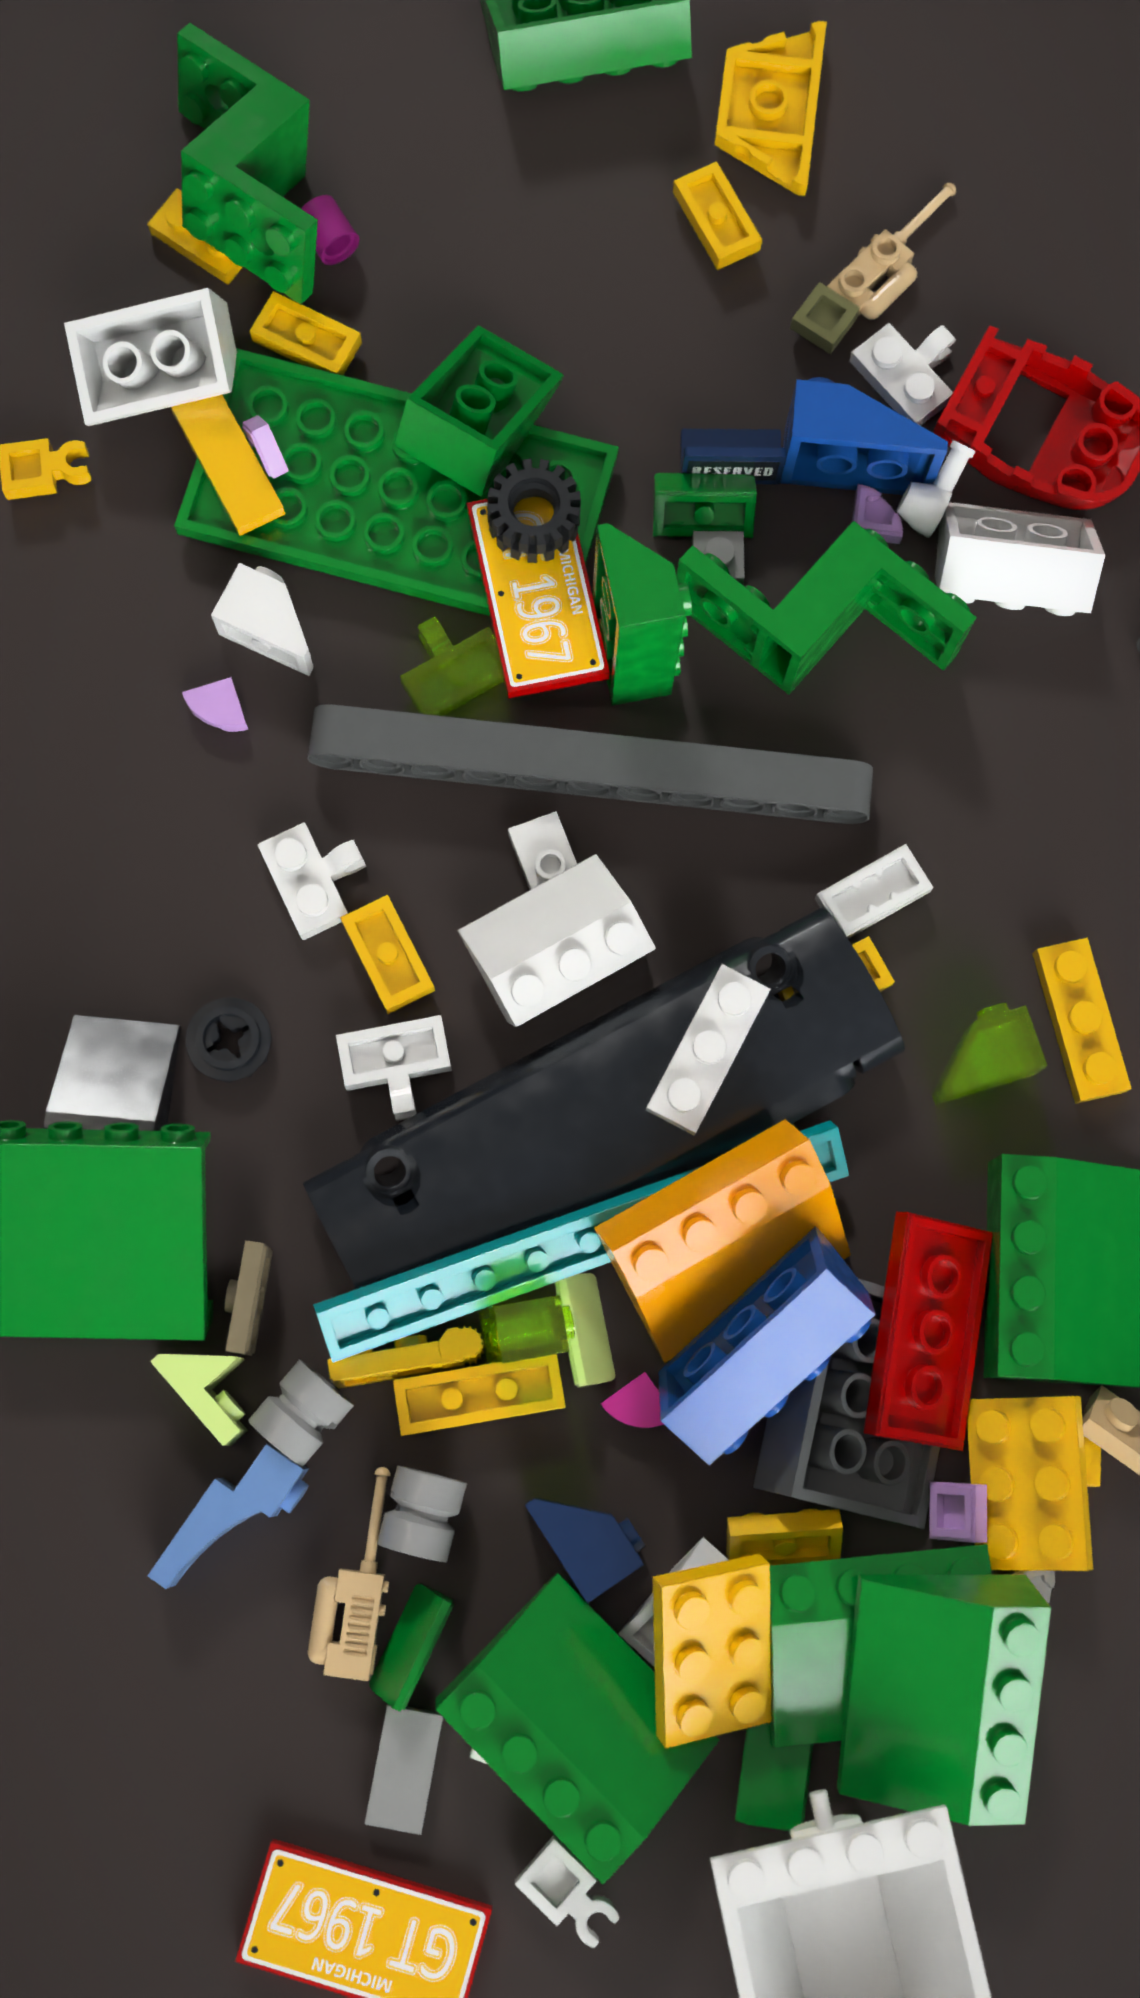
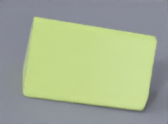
M591 1273L577 1274L554 1282L574 1386L581 1388L613 1381L615 1379V1370L595 1275Z

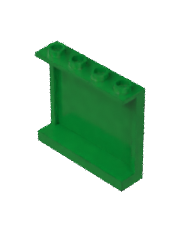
M0 1121V1337L205 1340L213 1323V1300H207L205 1149L211 1140V1132H195V1127L189 1124H169L161 1127V1131H140L139 1126L134 1123H113L106 1125L104 1130L83 1129L81 1123L71 1121L52 1123L48 1125V1129L26 1128V1123L23 1121Z

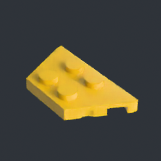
M824 21L811 23L810 31L786 38L785 33L781 32L768 36L759 43L748 42L728 48L726 52L715 146L798 196H805L808 185L827 23Z

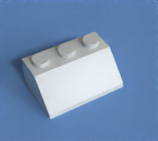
M209 288L64 323L84 423L87 426L232 392L237 351L227 302Z
M949 502L939 525L935 580L936 585L945 593H953L959 596L966 604L973 603L975 599L995 601L998 606L1010 610H1020L1027 605L1044 607L1048 612L1060 616H1071L1075 614V611L1091 613L1105 553L1091 519Z
M597 854L457 930L506 1021L515 1027L656 949L631 900Z

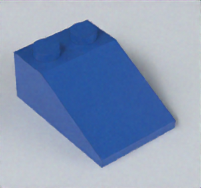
M822 377L809 380L797 379L784 430L783 448L786 449V460L780 483L856 490L858 484L876 489L880 493L903 495L911 482L934 483L946 456L948 441L849 384L834 383L830 379Z

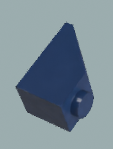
M536 1497L525 1503L529 1513L587 1603L644 1565L637 1552L645 1548L646 1545L628 1518L618 1524L611 1513Z

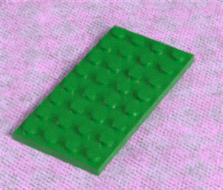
M236 348L237 356L232 392L223 394V397L245 437L246 434L242 428L244 426L242 422L259 415L268 423L289 472L274 479L268 476L266 472L265 474L284 507L285 515L239 536L197 458L174 525L177 534L490 616L467 512L468 502L488 499L489 488L482 496H479L394 446L407 398L412 393ZM533 425L507 466L514 463L519 471L522 470V460L531 459L532 468H539L540 459L549 461V471L553 472L556 466L559 465L565 469V480L570 476L573 477L576 482V492L580 491L581 497L578 536L586 566L618 459L619 447ZM253 446L251 448L262 467L260 457L256 451V448ZM506 468L501 473L504 477H506Z

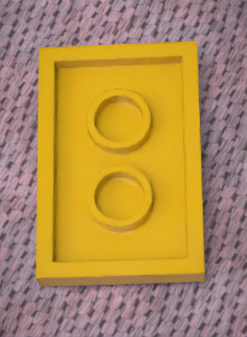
M1081 1396L970 1399L967 1430L971 1484L987 1485V1543L974 1544H987L991 1570H1093Z
M759 1553L653 1576L656 1736L664 1747L669 1748L771 1722L770 1563Z

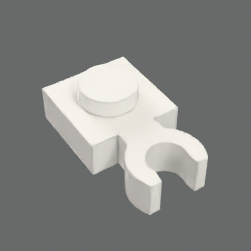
M555 1835L551 1837L515 1879V1885L556 1926L569 1913L575 1919L579 1938L590 1947L595 1948L599 1943L598 1936L587 1925V1920L593 1913L600 1912L605 1914L614 1924L619 1920L618 1910L611 1900L604 1896H591L587 1892L597 1881L596 1877Z

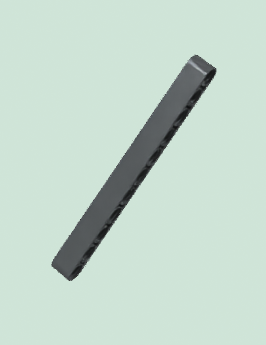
M331 704L319 705L314 708L307 760L310 763L329 769L842 824H858L869 820L873 767L870 764L849 759Z

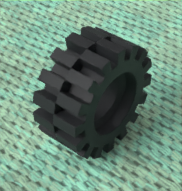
M531 459L522 460V470L518 471L515 464L512 463L506 467V477L498 473L494 479V489L489 488L487 512L492 539L497 537V546L503 552L509 547L512 558L519 561L521 554L526 553L528 554V563H537V554L543 553L545 561L554 559V550L558 549L563 554L569 549V540L575 541L578 535V526H580L581 497L580 491L576 492V482L573 477L570 476L565 480L564 468L557 465L555 470L551 472L549 471V461L540 459L539 468H532ZM541 497L551 503L554 514L546 524L529 526L521 523L516 518L514 508L521 499Z

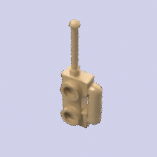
M950 182L944 184L943 190L901 231H897L892 235L885 229L880 235L875 234L871 239V244L867 248L863 246L859 250L858 256L827 287L859 306V315L862 314L870 320L878 318L917 277V270L911 264L915 253L904 245L907 242V238L949 196L955 195V185ZM886 275L889 277L875 293L871 291Z
M380 1467L374 1472V1475L377 1476L364 1560H361L360 1571L341 1568L339 1569L338 1577H324L318 1583L308 1657L315 1664L325 1665L323 1675L369 1681L374 1673L377 1645L375 1643L379 1616H385L386 1605L381 1604L383 1593H388L389 1581H385V1574L376 1573L378 1562H375L387 1478L391 1477L390 1471L385 1467ZM338 1602L345 1603L340 1642L332 1641Z

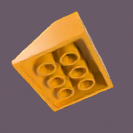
M786 1119L594 1227L664 1363L674 1358L815 1226L825 1235L843 1260L851 1256L832 1187L810 1140Z

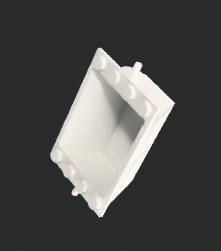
M817 1790L809 1793L815 1820L792 1828L790 1830V1840L710 1858L739 1998H991L949 1815L944 1804L862 1823L858 1815L832 1816L827 1790Z

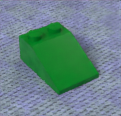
M478 325L407 398L394 446L411 455L417 461L428 465L457 482L460 486L482 496L494 483L498 473L501 474L505 470L561 384L564 374Z

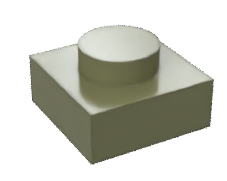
M819 282L792 318L790 329L831 354L857 320L860 307Z

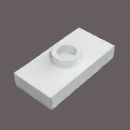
M556 811L508 828L510 841L530 890L577 864Z
M904 844L817 893L815 900L820 908L824 907L828 910L846 937L850 938L930 893L934 887L908 846Z

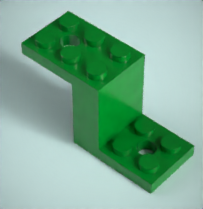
M188 23L177 33L178 112L205 130L181 150L182 227L188 230L195 238L205 241L228 256L236 265L246 268L266 281L277 292L284 293L299 304H302L313 294L318 219L283 196L306 176L310 99L198 27Z
M855 521L846 528L774 610L769 606V602L763 593L751 585L743 586L729 575L726 565L711 553L704 555L692 545L679 559L677 581L678 583L686 582L690 592L692 615L690 616L788 695L865 609L943 671L957 656L977 618L970 612L968 605L963 599L953 593H945L929 580L927 573L921 566L912 561H904L889 549L887 542L879 533L871 529H864Z

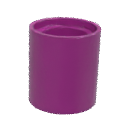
M321 195L315 197L301 208L318 219L316 253L324 264H338L355 252L359 245V236L332 196Z

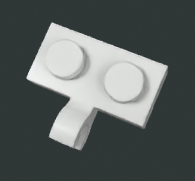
M888 323L851 352L850 363L894 411L921 426L946 407L953 394L951 389L932 369L951 355L952 351L948 347L956 339L942 325L934 330L917 350H914L895 328Z
M303 822L257 844L296 929L303 940L342 922L340 917L348 914L334 881L366 867L354 840L337 846L322 858L307 825Z
M441 1015L336 1035L346 1090L350 1091L388 1083L396 1121L406 1120L417 1114L410 1079L452 1071Z

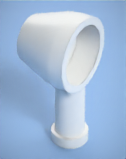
M954 440L950 445L951 450L934 483L911 482L897 508V513L915 531L928 538L938 526L949 504L952 491L969 458H973L976 452Z

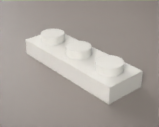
M722 964L655 1090L646 1111L694 1136L759 1013L770 988Z

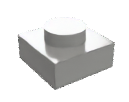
M693 531L692 545L704 555L711 553L718 557L728 568L729 575L743 585L745 579L744 532Z

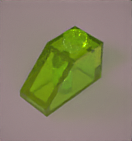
M1000 1003L984 1008L976 1013L978 1020H975L964 1031L932 1094L935 1105L1034 1076L1047 1067L1026 1005L1009 1010L1007 1003Z
M560 1295L491 1306L479 1310L487 1363L503 1364L569 1352L568 1339L575 1337L572 1311L569 1305L562 1306Z

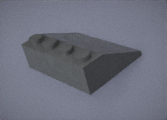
M859 1279L869 1292L875 1316L871 1318L872 1321L869 1328L855 1342H845L830 1356L826 1368L816 1378L809 1381L804 1379L789 1393L785 1405L775 1415L767 1419L753 1488L924 1529L930 1502V1482H934L940 1447L863 1433L885 1287Z

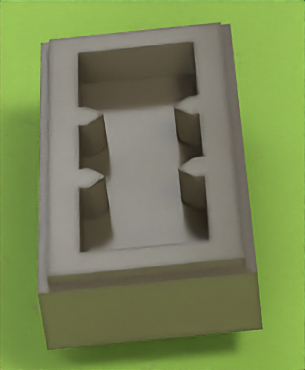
M245 1240L238 1280L231 1279L229 1281L225 1297V1312L232 1313L225 1350L227 1352L248 1356L255 1354L273 1250L265 1243Z

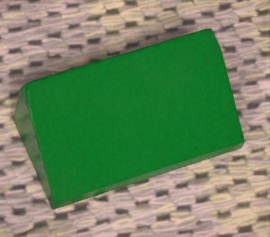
M656 473L654 475L653 536L693 537V531L744 532V538H753L757 496L755 477L750 474Z
M420 1583L414 1587L369 1683L370 1689L399 1712L402 1709L405 1710L455 1604L453 1603L454 1599Z
M770 1722L747 1728L735 1821L746 1825L790 1831L795 1826L804 1823L813 1744L773 1748Z

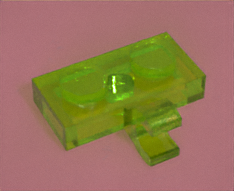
M435 616L417 626L421 633L418 635V638L432 658L400 676L401 684L420 714L444 716L504 682L495 636L489 627L453 646Z

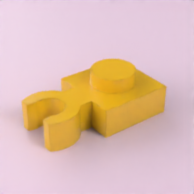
M48 438L0 444V474L2 491L6 499L57 494L56 480L65 479L75 485H82L92 481L87 466H70L72 461L77 458L89 457V451L85 443L78 440L69 441L63 444L58 451H53Z

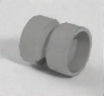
M299 1359L279 1383L282 1391L280 1397L268 1396L248 1421L274 1447L293 1462L304 1467L324 1443L321 1431L324 1428L335 1429L353 1408L354 1404L317 1371Z
M397 1465L390 1495L397 1503V1508L385 1513L377 1545L420 1558L447 1562L455 1530L447 1523L448 1518L459 1514L467 1483Z

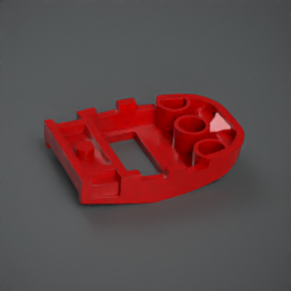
M989 325L942 412L933 433L948 441L949 448L954 440L973 449L976 452L973 458L968 460L970 465L990 481L1031 498L1067 509L1087 510L1106 505L1121 496L1133 484L1140 471V398L1118 381L1108 384L1090 372L1093 364L1077 356H1074L1072 361L1046 352L1047 345L1027 339L1023 348L996 339L995 336L999 329ZM1020 374L1066 399L1029 471L1019 466L1015 468L1009 466L991 454L993 449L984 443Z

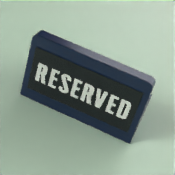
M681 428L680 473L750 474L755 477L756 484H780L786 460V449L781 447V429Z

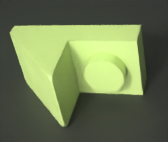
M158 1354L150 1361L222 1446H232L248 1431L239 1421L245 1415L240 1405L225 1390H222L218 1395L212 1390L245 1360L244 1358L236 1356Z

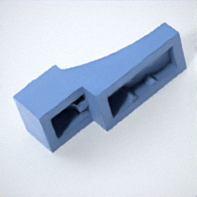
M266 1444L237 1487L224 1478L214 1479L152 1568L148 1577L165 1589L173 1587L198 1557L233 1527L261 1512L270 1518L277 1516L281 1509L290 1514L309 1487L302 1480L309 1468L305 1465L304 1467L299 1466L272 1444Z

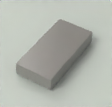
M387 1705L365 1825L418 1835L422 1834L443 1717L438 1712L407 1706L405 1710L402 1709L399 1712Z

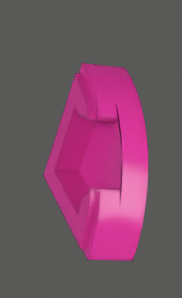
M646 1372L600 1403L610 1416L624 1424L640 1428L664 1425L661 1422L659 1391Z

